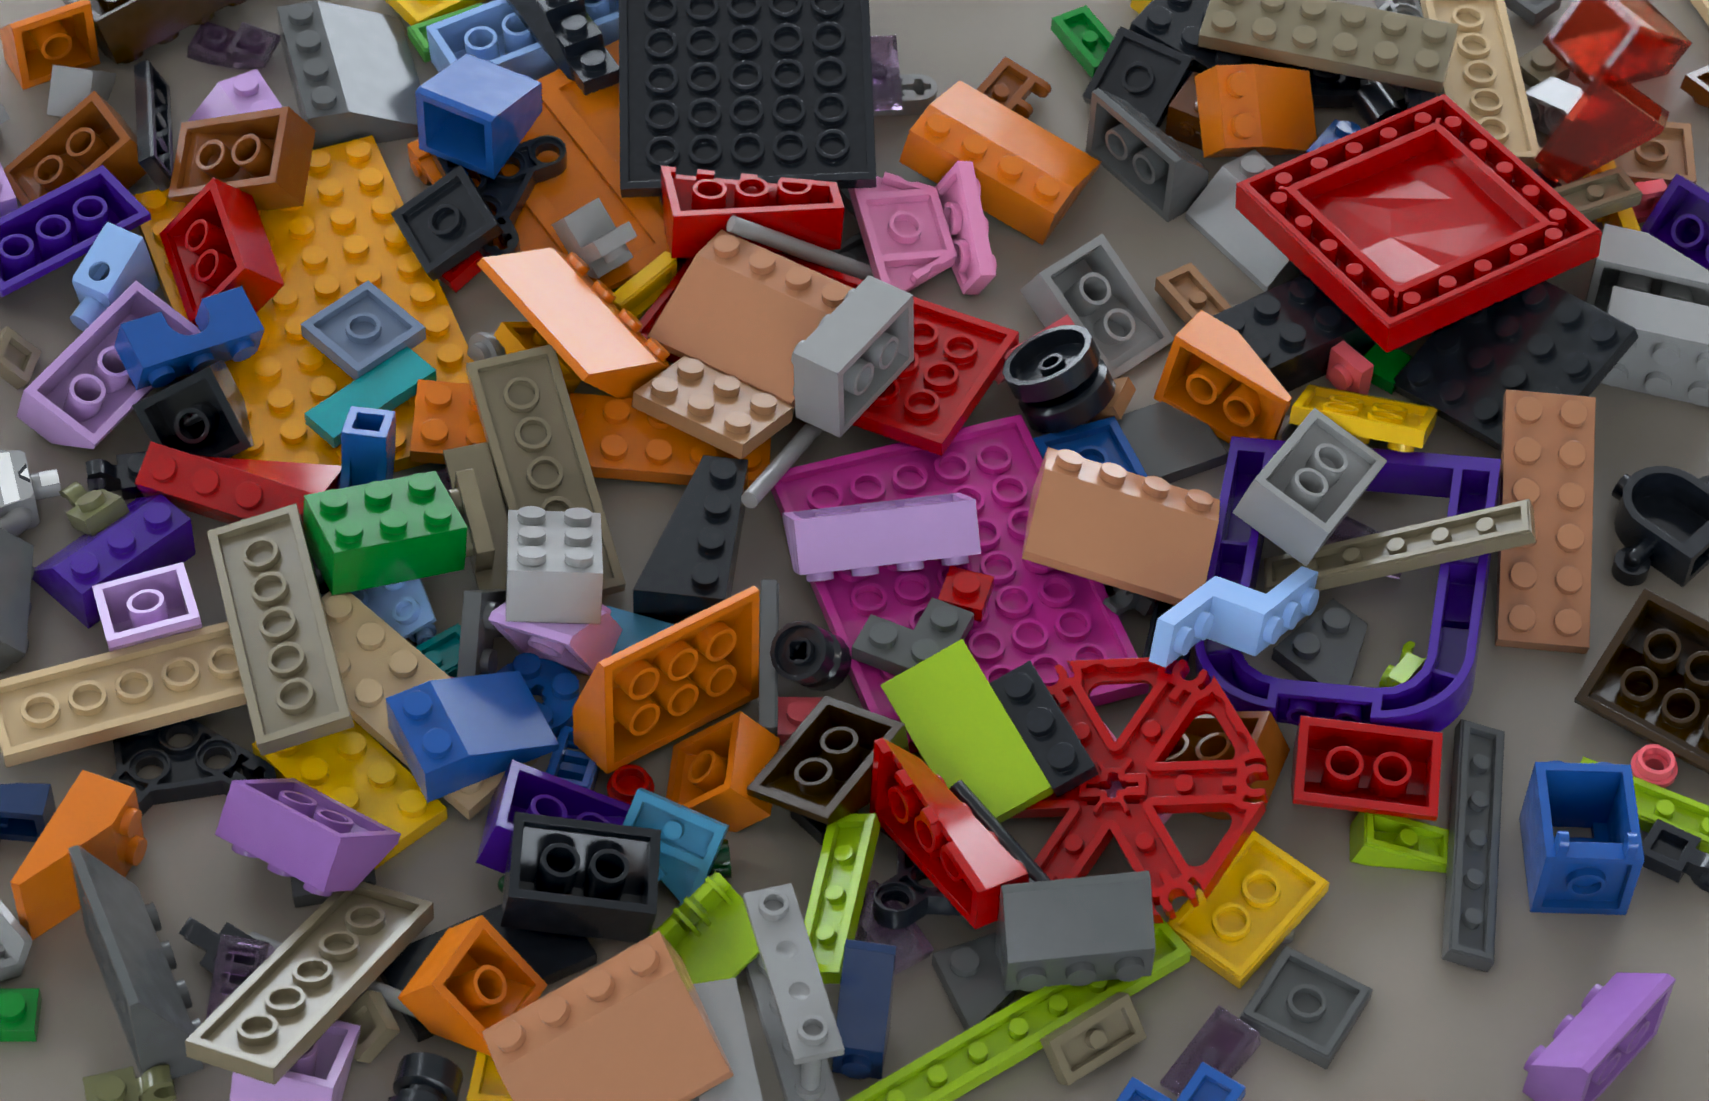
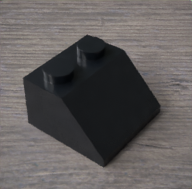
M223 359L132 405L151 442L192 455L230 458L254 446L244 398Z

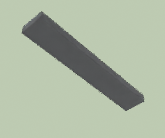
M1461 719L1456 725L1454 733L1442 960L1488 972L1494 964L1505 731Z

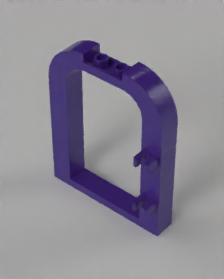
M1231 437L1220 494L1219 524L1206 582L1214 576H1218L1255 590L1265 536L1232 512L1256 476L1286 441ZM1371 448L1385 458L1387 462L1365 491L1449 498L1447 517L1498 506L1501 459L1425 452H1400ZM1491 553L1440 564L1427 657L1422 669L1409 681L1394 687L1372 688L1280 679L1264 675L1254 669L1244 658V652L1209 639L1201 640L1195 645L1196 676H1198L1202 669L1208 671L1210 682L1214 675L1236 711H1271L1277 725L1279 722L1298 726L1301 715L1440 732L1461 714L1469 702L1473 691Z

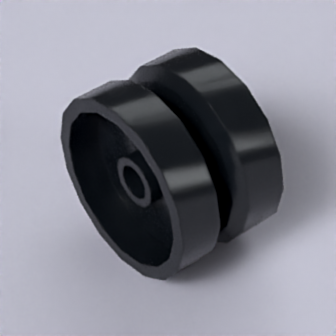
M1061 325L1044 330L1027 339L1013 350L1005 361L1002 372L1016 399H1019L1018 404L1029 426L1040 433H1059L1073 429L1091 420L1105 409L1113 398L1116 387L1107 366L1100 359V352L1087 328L1079 325Z

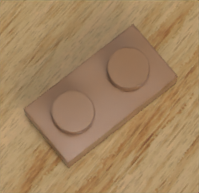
M1191 262L1156 278L1154 290L1185 324L1200 310L1213 316L1232 307Z

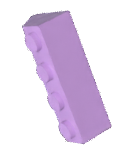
M136 280L23 391L16 417L51 444L94 449L133 410L132 405L143 400L154 389V387L148 386L136 390L114 347L120 324L162 312L168 325L180 334L195 335L200 333V330Z
M960 492L782 513L793 571L798 575H806V581L808 582L834 579L833 571L850 569L852 576L874 575L879 573L878 566L896 564L897 571L918 570L924 568V561L941 559L943 566L961 565L969 563L968 555L981 554L976 499Z

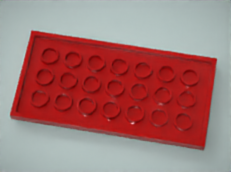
M784 253L778 254L855 289L863 281L862 279ZM688 259L641 318L640 322L643 327L639 332L647 340V336L693 259ZM913 297L914 360L852 425L942 456L1004 367L1007 352L1019 345V332ZM669 353L670 355L665 360L675 363L681 358Z

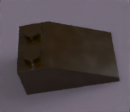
M825 695L747 787L748 795L830 825L870 804L874 740L883 737L910 753L905 723Z

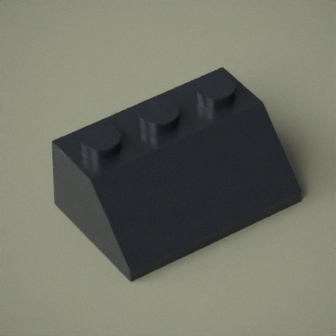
M515 812L503 884L500 927L638 943L649 937L657 915L661 830Z

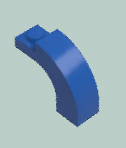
M356 406L350 407L341 431L342 463L339 489L367 484L373 481L393 479L396 442L395 411Z

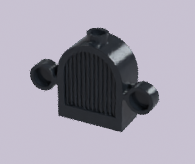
M1652 466L1641 469L1631 476L1625 474L1621 477L1612 491V496L1620 501L1614 526L1616 534L1625 548L1620 549L1615 555L1611 568L1613 577L1623 585L1637 586L1646 580L1651 565L1672 581L1684 587L1709 564V475L1698 479L1678 468Z

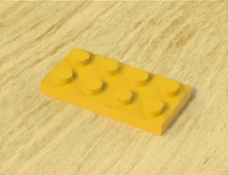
M354 720L353 728L261 756L256 741L252 743L253 754L274 767L277 779L294 778L401 834L398 844L375 867V870L448 819L447 808L438 799L427 803L414 776Z

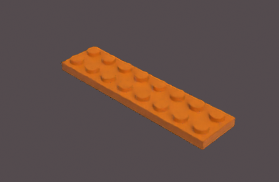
M418 379L410 444V462L445 464L443 450L487 442L470 384ZM568 392L593 477L688 485L703 455L739 459L633 408V398L626 397L622 400L614 396ZM771 437L743 458L748 460V488L770 464Z

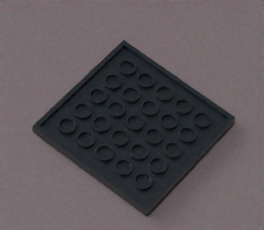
M619 0L621 198L662 195L661 166L676 167V174L697 176V169L715 171V178L739 180L741 173L758 175V178L765 180L767 183L778 184L781 177L837 182L839 189L876 188L869 0Z

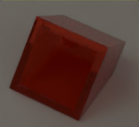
M1574 0L1542 41L1576 77L1595 93L1668 75L1692 44L1648 0Z
M1600 64L1541 143L1534 158L1540 164L1537 168L1543 175L1554 182H1558L1560 179L1567 184L1574 182L1660 135L1666 126L1670 112L1606 66Z

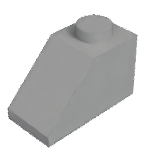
M53 65L47 115L59 116L61 120L94 90L107 102L116 81V73Z

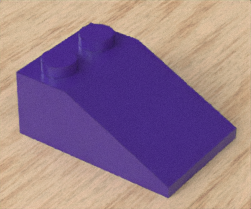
M511 760L491 798L476 863L505 874L515 812L623 825L631 805Z

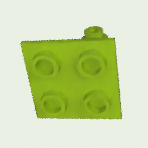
M716 871L710 877L707 876L704 879L705 882L689 898L686 896L683 899L684 903L679 908L675 907L672 910L673 913L657 929L654 928L651 931L652 934L660 931L679 954L693 984L735 978L760 954L743 898Z

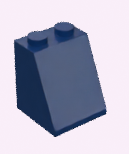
M468 53L423 83L415 92L419 149L495 179L542 112L541 82Z

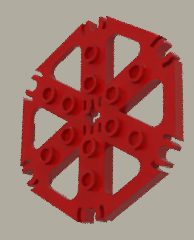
M1149 657L1067 661L1068 666L1074 673V677L1070 678L1065 668L1058 664L1054 668L1059 680L1056 684L1046 687L1095 764L1099 775L1058 798L1053 793L1011 818L1063 817L1034 859L1051 880L1086 877L1114 837L1133 872L1149 871L1154 924L1164 923L1161 915L1156 911V906L1161 905L1165 915L1173 920L1177 918L1172 907L1173 900L1184 896L1189 899L1194 908L1199 906V899L1193 888L1194 885L1201 889L1207 900L1266 812L1265 804L1268 803L1266 790L1263 788H1250L1251 784L1255 781L1269 780L1266 759L1214 675L1210 682L1208 671L1202 669L1195 679L1184 680L1190 671L1188 663L1184 659L1178 662L1175 660L1166 668L1149 662ZM1136 683L1150 685L1152 687L1151 691L1115 742L1090 700L1091 692L1100 685ZM1203 714L1216 718L1235 749V755L1232 760L1165 762L1191 722L1197 716ZM1120 781L1123 789L1117 791L1116 797L1109 798L1106 790L1111 789L1112 782ZM1223 812L1228 814L1232 819L1230 828L1208 861L1200 866H1191L1185 862L1158 814Z

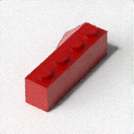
M661 166L664 225L671 258L694 259L695 255L721 229L728 232L727 223L733 215L827 250L841 249L844 204L837 182L781 177L778 184L767 183L755 174L741 173L739 180L715 178V171L697 169V176L676 174V167ZM738 236L773 253H783L780 250Z
M150 441L135 480V485L145 497L162 494L177 508L227 524L295 503L303 522L304 495L338 489L341 478V466L198 456Z
M883 737L874 740L870 813H876L881 827L974 929L997 921L1001 885L1029 883L1028 872L1023 863L1011 856L1000 844L997 836L981 824L973 815L970 807L966 803L961 802L947 787L943 778L935 774L920 758Z

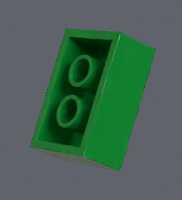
M436 471L416 473L405 477L373 481L367 484L304 495L303 526L309 550L332 596L465 570L468 527Z

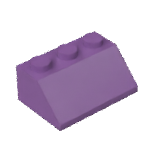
M294 778L232 780L215 833L216 836L232 844L231 849L235 853L250 858H260L268 863L267 869L285 877H295L304 882L303 888L305 890L325 897L331 896L332 892L354 890L398 844L401 836L400 833Z
M1617 972L1604 987L1599 983L1596 984L1585 997L1581 1005L1583 1008L1576 1017L1568 1014L1556 1028L1553 1034L1554 1041L1547 1048L1539 1045L1529 1056L1524 1065V1070L1528 1072L1522 1092L1534 1101H1596L1657 1034L1676 979L1666 973Z

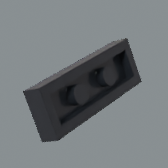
M1030 660L989 683L1057 798L1099 775L1095 764Z

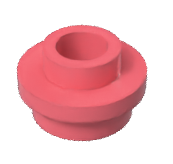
M1649 744L1642 747L1631 759L1632 775L1663 788L1670 786L1676 779L1678 765L1675 756L1670 750L1659 744Z

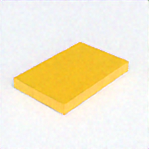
M1253 830L1208 899H1205L1203 892L1198 887L1196 894L1199 899V906L1194 908L1189 899H1187L1175 912L1177 918L1169 919L1167 924L1190 948L1193 957L1241 989L1290 932L1295 929L1328 892L1330 882Z

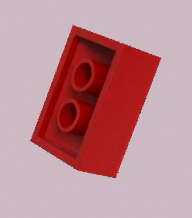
M212 178L159 233L187 318L195 326H197L195 319L202 298L242 286L257 313L284 286L253 196L216 178Z
M1300 715L1293 751L1291 775L1292 804L1437 821L1443 733Z

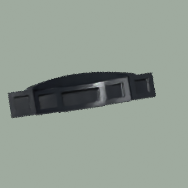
M506 0L541 47L566 77L575 81L584 95L619 83V65L604 47L603 34L586 12L584 0Z

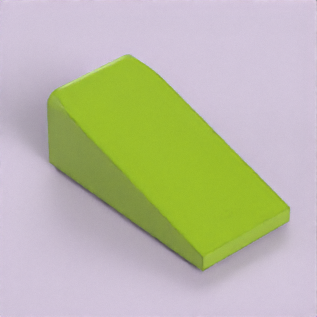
M1359 812L1350 825L1349 860L1350 862L1366 866L1447 873L1449 830L1405 817Z

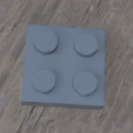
M370 281L364 282L301 323L302 336L354 380L408 346L412 349L426 340L425 326Z

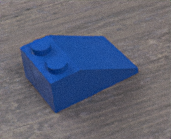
M520 671L430 680L386 698L389 730L427 803L506 771L511 760L524 764L559 749V743Z

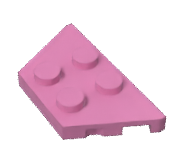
M885 172L883 178L876 176V188H851L848 191L873 276L909 292L953 266L957 254L936 187L917 181L909 182L901 176Z

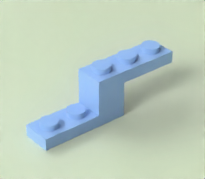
M1301 566L1266 594L1214 576L1157 619L1149 662L1166 668L1181 655H1186L1190 648L1199 641H1204L1205 639L1215 641L1252 656L1258 655L1270 644L1274 645L1287 630H1293L1302 618L1313 613L1319 599V590L1315 589L1318 572Z

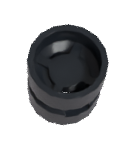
M797 620L787 623L775 635L770 650L772 665L778 674L811 690L824 692L834 689L845 680L850 671L852 659L850 649L845 641L836 634L808 621Z
M427 1052L407 1054L400 1060L393 1082V1092L396 1095L389 1097L388 1101H457L463 1083V1072L454 1062L437 1054Z

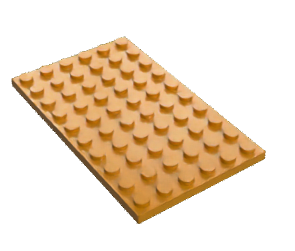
M373 135L312 150L303 206L269 211L258 210L284 286L256 313L265 329L257 352L250 358L240 362L233 360L225 362L244 398L254 446L230 458L341 466V444L336 448L328 444L306 425L304 413L355 380L302 336L301 323L366 281H370L425 326L426 340L411 350L436 370L437 381L470 384L466 373V363L474 362V360L467 355L468 345L438 279L433 281L426 274L391 213L403 206L404 203ZM169 188L162 192L160 189L135 194L133 196L151 213V220L138 226L141 237H144L167 303L188 319L159 234L188 203L171 201L168 198ZM416 395L392 410L396 412L394 472L427 464L409 461Z

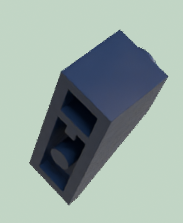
M846 939L836 1019L844 1046V1055L833 1057V1073L844 1074L853 1079L874 1078L882 1080L891 1027L897 946Z

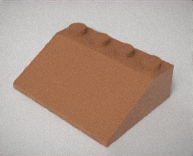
M721 229L695 255L647 337L648 339L652 337L673 355L680 358L687 356L697 359L706 366L723 374L733 376L740 382L764 393H769L775 396L776 399L795 407L792 353L796 345L801 340H806L818 328L822 318L827 314H831L853 288Z
M1048 447L1031 493L1022 559L1177 605L1206 583L1219 524L1220 500L1213 498L1203 490L1183 489L1170 485L1166 480L1157 476L1144 477L1128 472L1115 463L1106 462L1102 464L1083 458L1079 453L1069 449L1056 450Z
M660 931L482 1031L496 1069L513 1101H690L734 1076L682 958Z

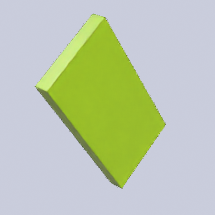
M963 639L881 684L883 692L900 721L905 723L906 731L925 764L935 774L943 778L948 788L957 781L962 780L1000 823L1054 793Z

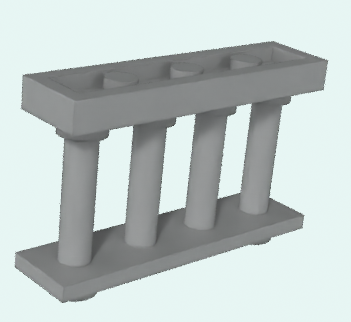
M792 883L743 893V901L760 953L744 970L784 1101H840L827 1058L844 1055V1046Z

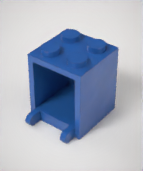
M1557 760L1535 762L1519 817L1530 912L1626 915L1644 862L1631 765L1612 764L1609 762H1598L1595 764L1565 763ZM1553 827L1591 828L1592 838L1569 837L1568 831H1557L1556 837H1554Z

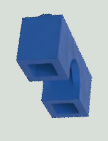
M240 286L202 298L195 319L200 333L195 335H183L174 331L168 325L162 312L120 324L114 347L136 390L148 386L154 388L163 387L171 383L176 377L189 373L195 374L222 359L224 362L229 360L240 362L254 355L259 348L265 329L243 287Z

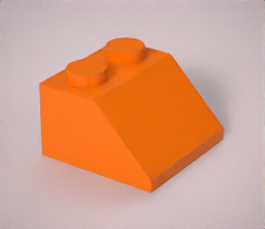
M80 0L8 24L0 29L5 61L23 90L51 81L53 65L86 69L100 64L92 7L89 0Z
M741 711L673 745L666 798L729 825L727 832H738L771 816L773 804L748 795L747 787L778 752L780 738Z
M481 915L447 929L400 993L398 999L430 1033L491 1056L482 1031L538 1000L548 984Z

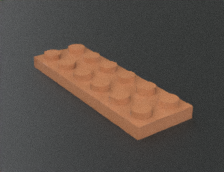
M1507 389L1503 396L1500 505L1530 499L1534 508L1536 543L1498 551L1495 646L1587 654L1590 648L1596 397Z

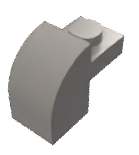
M599 198L552 224L567 252L570 253L572 251L584 260L590 267L587 275L594 279L600 278L634 258L626 245L627 242L637 237L629 221L616 227Z

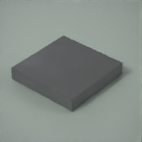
M1163 401L1123 414L1122 418L1117 420L1148 476H1157L1168 483H1172L1227 463L1228 452L1208 424Z
M1285 945L1241 1013L1238 1025L1327 1070L1370 1001L1373 989Z

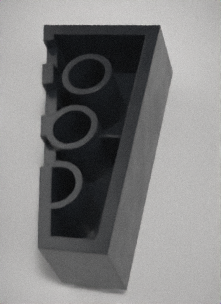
M703 455L633 588V613L677 624L731 597L746 508L741 501V496L748 489V460Z

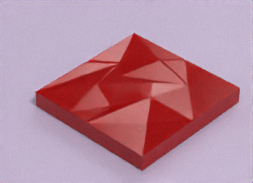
M1442 94L1236 183L1235 208L1386 353L1489 307L1495 302H1500L1598 257L1600 253L1602 231L1446 94Z

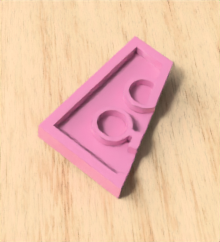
M957 161L935 187L957 254L954 265L951 266L963 295H979L995 278L997 262L991 252L988 238L989 223L983 214L980 199L981 184L976 178L973 162Z

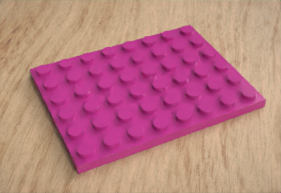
M1021 414L961 428L942 456L899 442L792 467L771 489L781 516L785 512L958 492L976 499L981 554L968 555L969 563L951 566L994 576L993 591L982 622L974 620L973 626L964 640L989 683L1029 660L1044 684L1052 686L1059 680L1054 668L1058 664L1065 668L1069 678L1074 677V673L1070 670L1067 663L1069 660L1138 658L1118 615L1103 604L1104 599L1109 597L1103 583L1022 559L1031 493L1043 459ZM941 559L924 561V568L918 570L897 571L896 564L878 566L879 573L868 576H852L851 569L833 571L834 579L810 582L830 632L845 641L851 654L852 646L871 614L914 630L931 598L938 599L950 566H943ZM852 659L848 674L863 709L901 722L881 687V684L894 678L896 675ZM1145 683L1100 685L1093 689L1090 694V700L1095 707L1147 694L1149 685ZM907 733L910 753L918 752Z

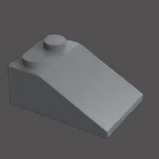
M1605 223L1601 237L1600 253L1595 260L1585 302L1606 312L1613 286L1709 306V270L1649 233Z
M1103 233L1037 274L1020 289V292L1045 327L1068 314L1075 325L1087 328L1100 352V359L1104 361L1113 379L1120 377L1174 340V337Z
M1314 408L1256 476L1232 513L1304 566H1307L1378 475L1387 460Z

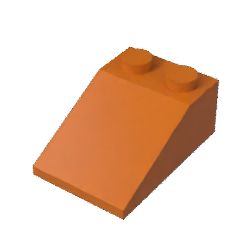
M1257 64L1216 65L1195 76L1204 158L1240 157L1253 149L1262 156L1305 154L1309 147L1317 140L1309 71Z
M1200 310L1175 335L1153 399L1158 402L1163 401L1208 424L1217 437L1230 444L1232 436L1276 440L1292 397L1237 330Z
M82 770L10 881L19 922L27 930L32 941L81 909L68 848L79 845L123 877H126L133 865L137 866L142 861L147 849V839L144 838L141 823L142 811L139 810L134 787Z

